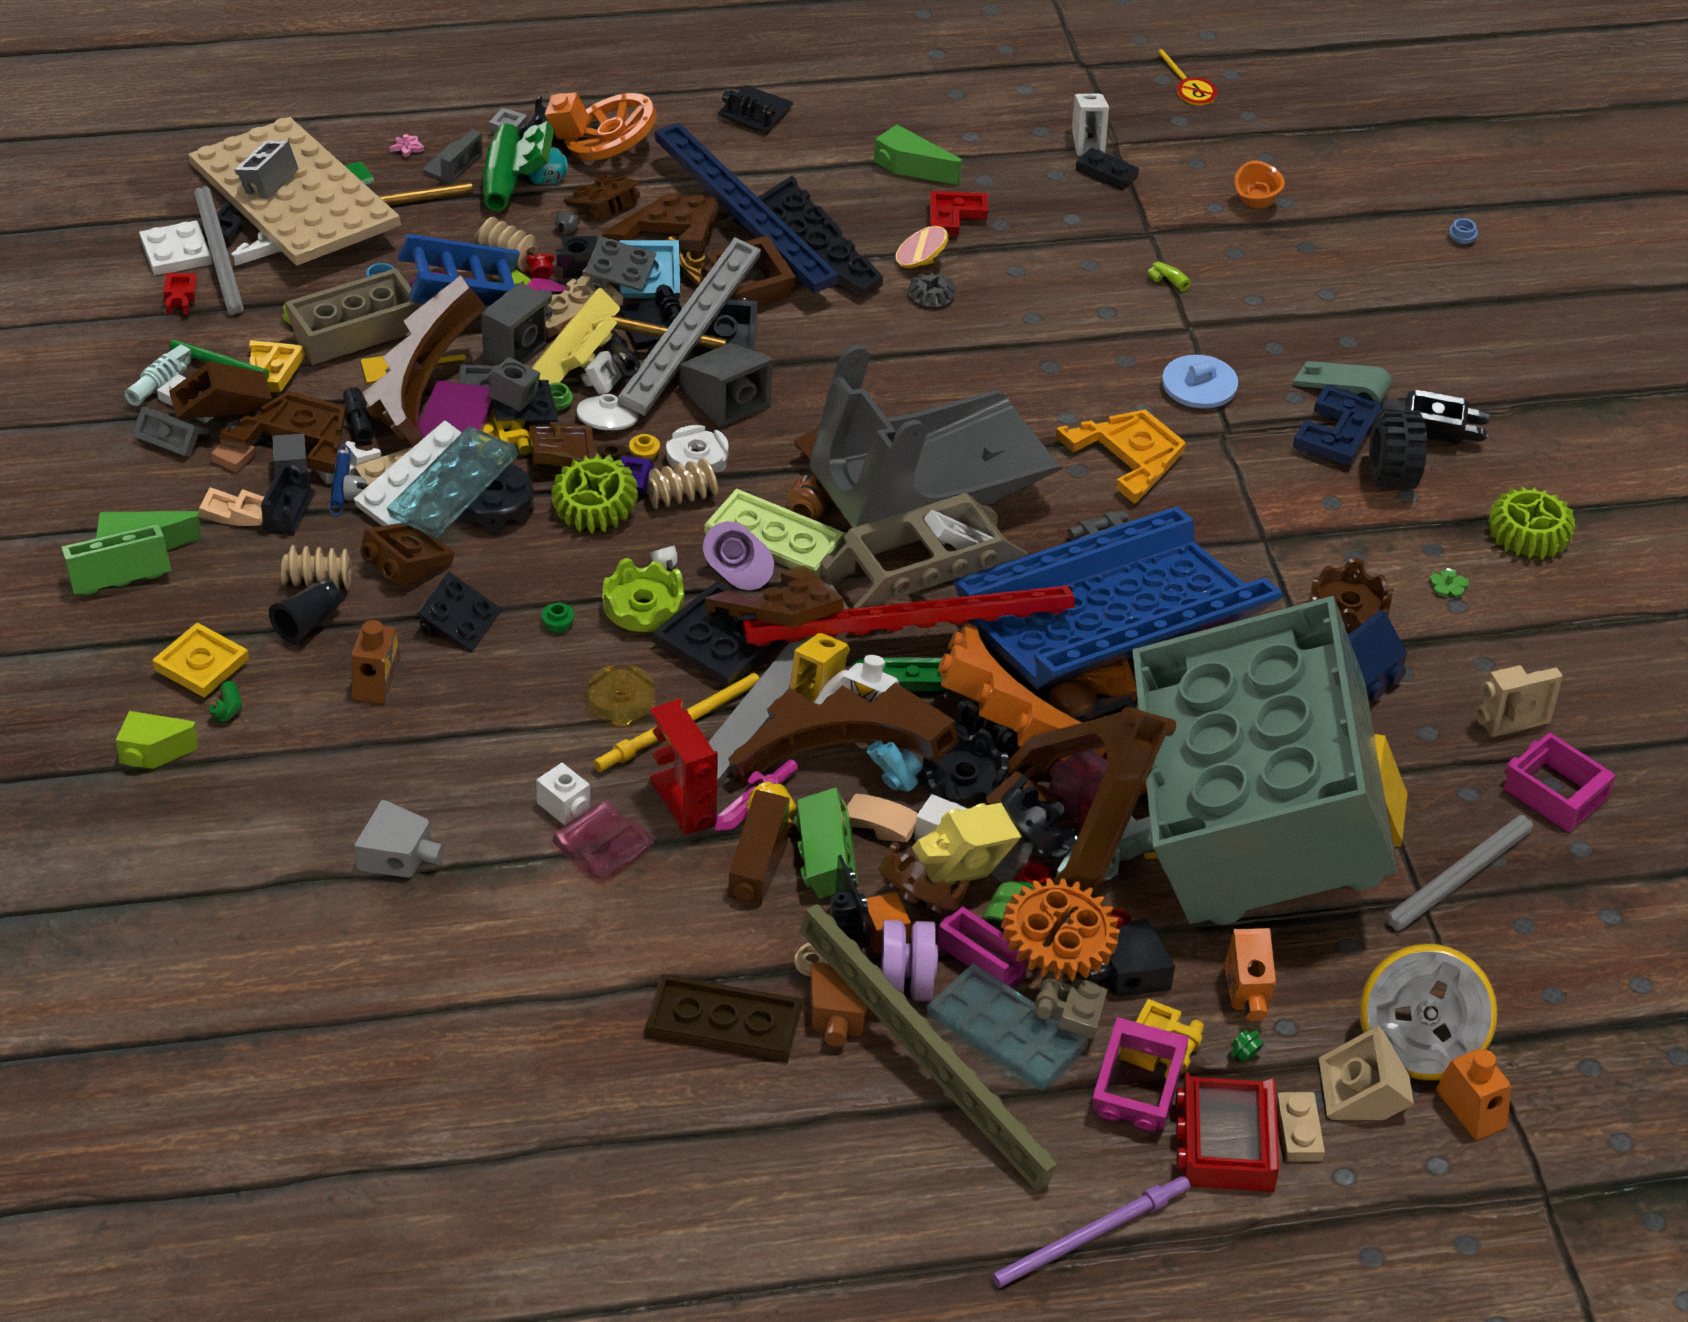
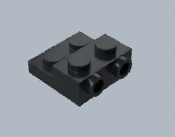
M747 298L729 299L703 335L726 339V345L732 343L754 351L758 301H751ZM695 346L693 348V356H700L715 349Z

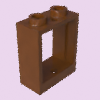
M769 236L745 241L761 249L760 257L756 264L766 279L737 287L729 299L747 298L751 301H758V306L791 297L796 276ZM727 247L706 253L703 266L701 267L703 280Z

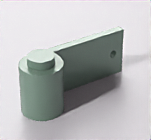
M1306 361L1293 380L1294 386L1323 389L1325 385L1381 403L1392 387L1393 380L1391 375L1380 367Z

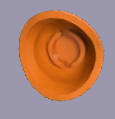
M1249 161L1243 164L1235 175V188L1241 201L1247 207L1253 209H1263L1272 205L1285 187V180L1282 174L1273 166L1262 161Z

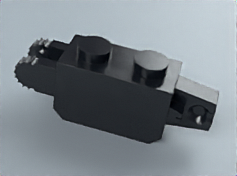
M1413 390L1408 392L1406 398H1398V400L1383 398L1379 410L1420 411L1425 421L1427 438L1457 444L1460 443L1461 439L1475 442H1483L1487 439L1488 431L1486 429L1467 425V423L1485 425L1489 423V414L1483 410L1479 411L1468 408L1469 402L1463 398Z

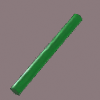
M173 339L169 344L171 351L182 344L191 350L190 357L207 363L211 361L264 372L266 379L269 378V371L267 369Z

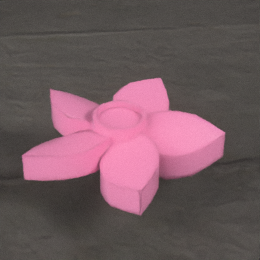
M404 134L403 138L396 137V144L389 147V152L402 150V155L407 158L411 152L418 153L424 151V146L418 142L417 136Z

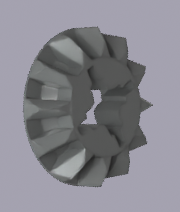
M931 272L929 275H924L920 273L918 278L911 279L908 292L912 300L920 305L940 307L954 299L956 286L953 285L952 279L944 278L943 274L934 275Z

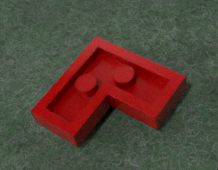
M930 191V227H943L947 231L948 236H959L960 219L987 220L988 193Z

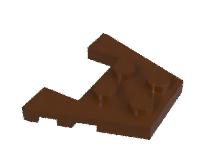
M670 193L602 233V237L620 242V240H633L641 231L682 234L678 238L680 250L704 251L706 248L705 239H709L710 236L709 227L713 226L718 211L717 199L704 197L703 195L679 196L677 193Z
M287 391L260 407V413L254 417L245 416L240 419L239 426L230 430L228 427L220 432V443L247 450L260 433L271 436L304 434L305 446L307 448H314L307 456V467L334 474L345 420V406Z
M800 566L781 573V585L785 586L784 588L766 589L763 591V595L751 599L727 590L706 597L705 609L710 612H717L720 607L729 609V615L736 617L752 613L757 614V621L796 627L843 611L844 603L841 595L806 566Z

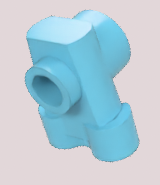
M881 740L874 742L868 747L867 753L875 764H878L885 772L882 775V779L891 789L910 791L918 784L915 776L923 767L917 757L905 749L900 752L893 742L884 744Z

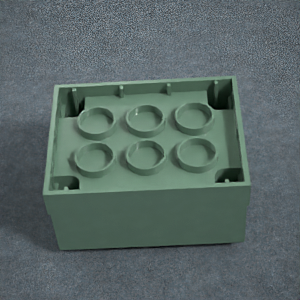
M1334 596L1133 649L1139 710L1167 717L1176 722L1174 734L1169 737L1165 736L1146 779L1153 848L1165 874H1167L1189 924L1209 919L1216 924H1230L1240 919L1246 910L1343 886H1348L1354 890H1367L1378 885L1384 876L1398 873L1366 683Z

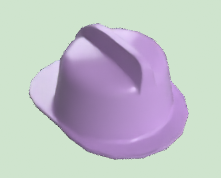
M730 521L718 523L709 529L703 542L705 559L728 582L739 589L751 591L761 588L769 581L774 570L773 556L767 546L741 524Z

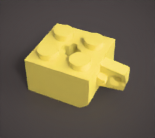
M981 803L970 809L959 810L955 808L946 812L941 817V823L936 829L925 837L918 839L912 848L918 860L925 864L927 875L932 882L946 881L952 885L957 880L963 882L964 880L971 881L988 877L1018 842L1021 835L1002 803L991 805Z

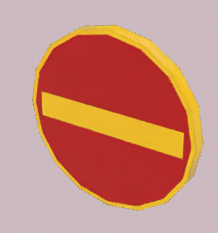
M932 226L914 233L898 248L896 252L897 263L903 268H914L934 263L933 258L945 248L948 242L947 231L943 227Z

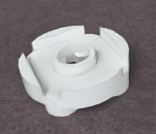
M685 426L676 430L672 434V439L666 443V458L671 467L679 463L685 467L688 461H694L697 464L699 459L705 458L710 463L714 473L726 469L729 444L726 437L718 430H714V433L705 431V426Z

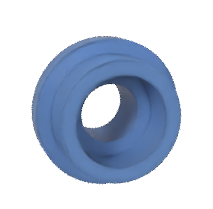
M1457 219L1450 226L1449 236L1459 244L1474 242L1478 236L1477 226L1470 219Z

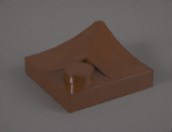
M529 424V443L533 463L572 467L573 459L581 462L584 455L589 459L595 458L593 435L590 426Z

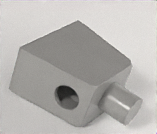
M381 800L354 845L357 870L406 878L414 875L421 861L439 865L445 851L444 845L431 841V825L428 819L386 800Z

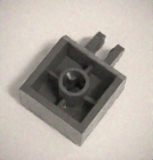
M520 283L512 290L506 292L504 296L492 305L486 307L487 309L481 313L483 360L494 366H499L505 359L510 357L525 364L546 348V321L552 317V309L548 305L552 302V294L549 290L542 289L536 291Z

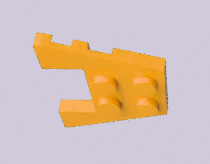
M1146 409L1110 416L1108 422L1095 424L1090 420L1081 422V427L1068 429L1067 425L1056 428L1055 436L1057 440L1073 453L1099 441L1131 467L1134 471L1117 479L1116 489L1134 504L1185 452L1186 446L1184 440Z

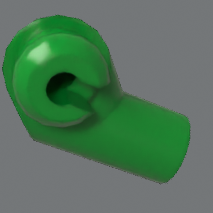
M226 681L220 686L223 701L216 700L218 705L215 707L211 704L209 707L210 715L217 722H228L242 708L241 697L237 685L233 681Z

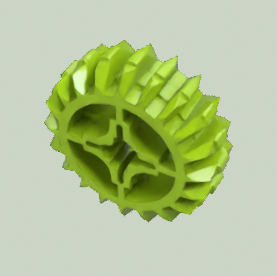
M598 453L594 459H589L584 455L583 461L577 462L573 459L572 467L563 466L562 474L556 475L555 484L552 485V502L558 517H560V520H565L569 528L576 526L579 532L588 528L591 534H593L596 528H601L605 532L607 526L612 525L617 528L618 520L627 521L628 513L634 512L635 502H637L638 498L637 483L632 475V471L629 467H624L621 459L614 462L610 455L605 459H601Z
M1521 486L1519 491L1510 489L1507 494H1500V497L1495 500L1494 505L1491 507L1488 519L1491 531L1490 536L1496 538V544L1504 545L1505 551H1515L1516 556L1520 554L1527 555L1529 560L1532 556H1537L1543 560L1545 555L1554 557L1557 552L1563 553L1564 549L1569 546L1575 529L1573 510L1567 508V502L1559 501L1558 495L1551 496L1547 494V490L1543 492L1536 491L1535 487L1532 490H1526Z

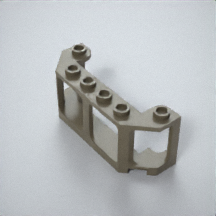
M963 493L851 528L843 537L847 543L834 557L828 553L821 561L820 579L836 591L840 589V582L845 576L855 573V561H857L873 585L853 608L885 605V601L1028 556V553L1009 542L997 529L998 515L992 507L986 504L981 505L971 495ZM932 509L994 538L950 552L942 546L932 533L924 518ZM921 540L933 558L893 571H885L873 555ZM843 601L844 609H849L846 603Z

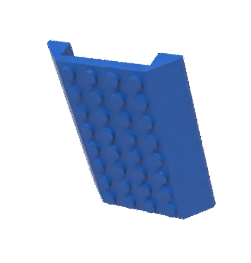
M1178 506L954 580V586L959 597L1066 585L1074 594L1075 608L1065 609V612L1060 614H1049L1046 611L1033 612L1032 616L1024 618L1005 615L995 621H984L981 618L968 619L971 625L977 627L979 635L1037 690L1050 687L1052 684L1069 678L1078 677L1083 673L1098 668L1107 667L1126 658H1132L1133 649L1211 629L1238 619L1248 618L1253 614L1266 610L1283 598V592L1265 577L1245 584L1194 542V519Z

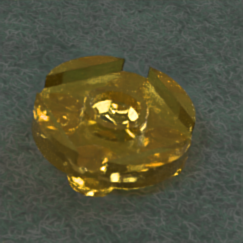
M616 665L604 667L597 671L590 679L588 704L599 716L611 720L617 726H626L631 720L644 716L654 706L655 690L653 679L646 671L636 666L627 665V670H616ZM627 691L628 693L626 695H617L615 692L623 693Z

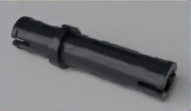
M611 330L610 332L613 336L603 345L604 351L610 352L613 360L619 365L624 374H636L637 371L634 367L640 369L639 360L628 349L627 341L619 336L616 331Z

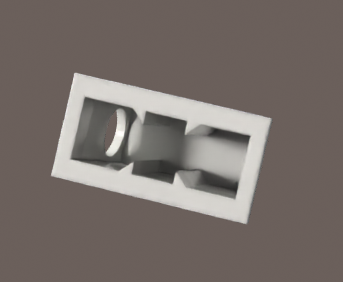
M1075 94L1072 132L1077 156H1082L1091 147L1105 153L1109 106L1103 94ZM1087 133L1093 134L1094 137L1087 139Z

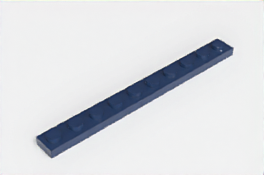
M680 123L655 131V141L756 238L769 236L794 275L813 293L839 283V274Z

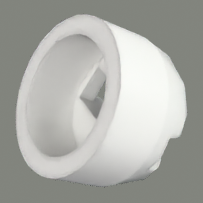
M675 545L650 553L652 561L659 562L665 569L667 568L666 562L670 569H673L677 564L678 559Z

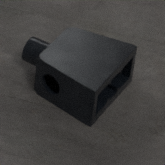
M1143 917L1118 928L1120 930L1115 953L1111 955L1109 964L1102 963L1100 972L1090 969L1088 978H1085L1092 982L1105 979L1113 994L1118 997L1167 991L1172 989L1175 964L1148 918Z

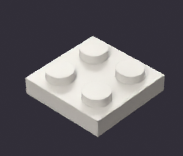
M198 221L182 222L161 228L155 227L139 232L141 244L154 276L212 265L211 253Z

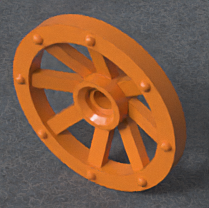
M625 93L599 101L586 109L589 115L587 126L595 119L601 124L598 130L586 126L583 136L593 139L578 141L579 137L566 138L564 141L570 154L579 160L594 161L609 158L631 148L642 140L654 126L657 112L650 98L643 94ZM628 107H637L626 120ZM618 109L615 118L608 119L605 116L606 113Z

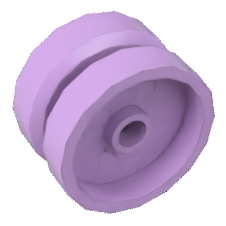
M883 920L880 969L884 977L896 990L902 993L904 991V978H909V991L913 1001L932 1002L938 961V947L935 945V922L916 921L912 926L911 944L906 943V928L902 921Z

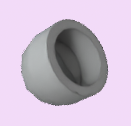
M356 475L345 476L343 492L346 501H354V498L364 490L361 488L368 486L364 478Z

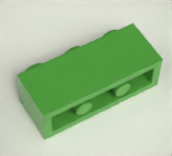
M159 523L61 547L74 595L79 593L84 595L93 594L100 588L112 585L121 587L130 584L133 580L141 578L154 579L161 577L166 572L172 571L164 535Z
M837 787L798 799L799 814L795 815V823L800 835H802V840L798 841V848L802 859L805 861V866L801 867V874L806 887L812 886L819 899L836 894L838 855H842L847 868L851 867L856 877V887H859L849 811Z

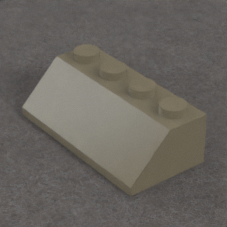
M395 268L285 302V307L298 345L304 346L306 358L311 365L406 336L409 329L404 320L418 310L422 304L411 302L409 296L411 287L399 270Z

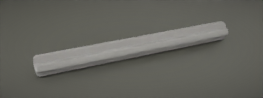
M207 186L196 188L194 193L227 312L230 315L240 314L244 308L210 188Z
M1525 815L1517 816L1389 912L1387 924L1392 926L1395 931L1404 929L1528 835L1533 826L1532 821L1527 819Z

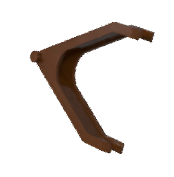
M1127 706L1119 713L1032 736L1008 761L1007 769L1009 776L1018 771L1022 766L1033 765L1025 775L1037 783L1045 777L1061 758L1106 747L1107 765L1105 775L1066 867L1052 880L1054 885H1059L1061 879L1065 878L1067 887H1072L1074 883L1079 882L1080 891L1084 892L1091 887L1093 889L1092 893L1101 885L1165 736H1172L1176 730L1175 720Z

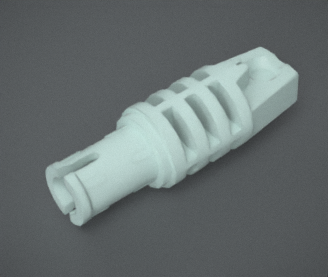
M181 344L167 354L160 356L142 371L140 379L135 384L125 390L126 400L133 406H139L149 395L157 393V390L177 374L182 375L191 362V350Z

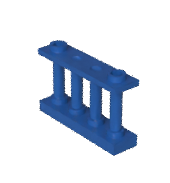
M406 234L398 260L415 263L418 271L409 294L411 302L425 304L459 277L457 270L472 272L474 279H463L478 295L485 307H488L504 296L506 292L517 286L514 284L511 272L515 268L520 253L518 250ZM428 265L443 267L446 275L431 273ZM485 274L499 276L501 283L487 281Z

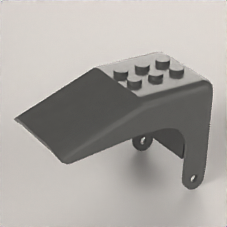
M862 345L851 346L840 355L810 457L812 472L852 528L963 493L971 495L981 505H990L1063 469L1061 464L1053 458L1015 410L1005 393L1000 390L990 391L916 413L886 418L867 391L861 388L870 359V354ZM857 357L854 362H851L853 358Z

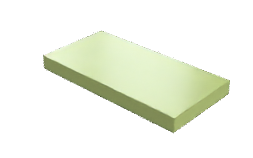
M737 488L704 525V533L707 534L709 529L718 523L725 521L737 522L746 527L767 546L772 553L775 563L790 569L806 566L817 576L820 574V565L824 557L828 553L834 557L846 542L843 538L846 534L845 532Z

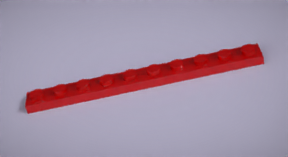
M1066 585L844 609L843 611L796 627L749 619L743 620V632L747 643L765 646L771 644L774 640L785 639L788 642H800L805 640V637L815 636L818 633L834 638L838 636V633L851 632L854 635H865L875 629L895 632L902 630L903 626L916 625L919 628H930L940 622L959 625L967 623L968 619L981 618L984 621H995L1005 615L1024 618L1032 616L1033 612L1046 611L1049 614H1060L1065 612V609L1075 608L1074 594Z

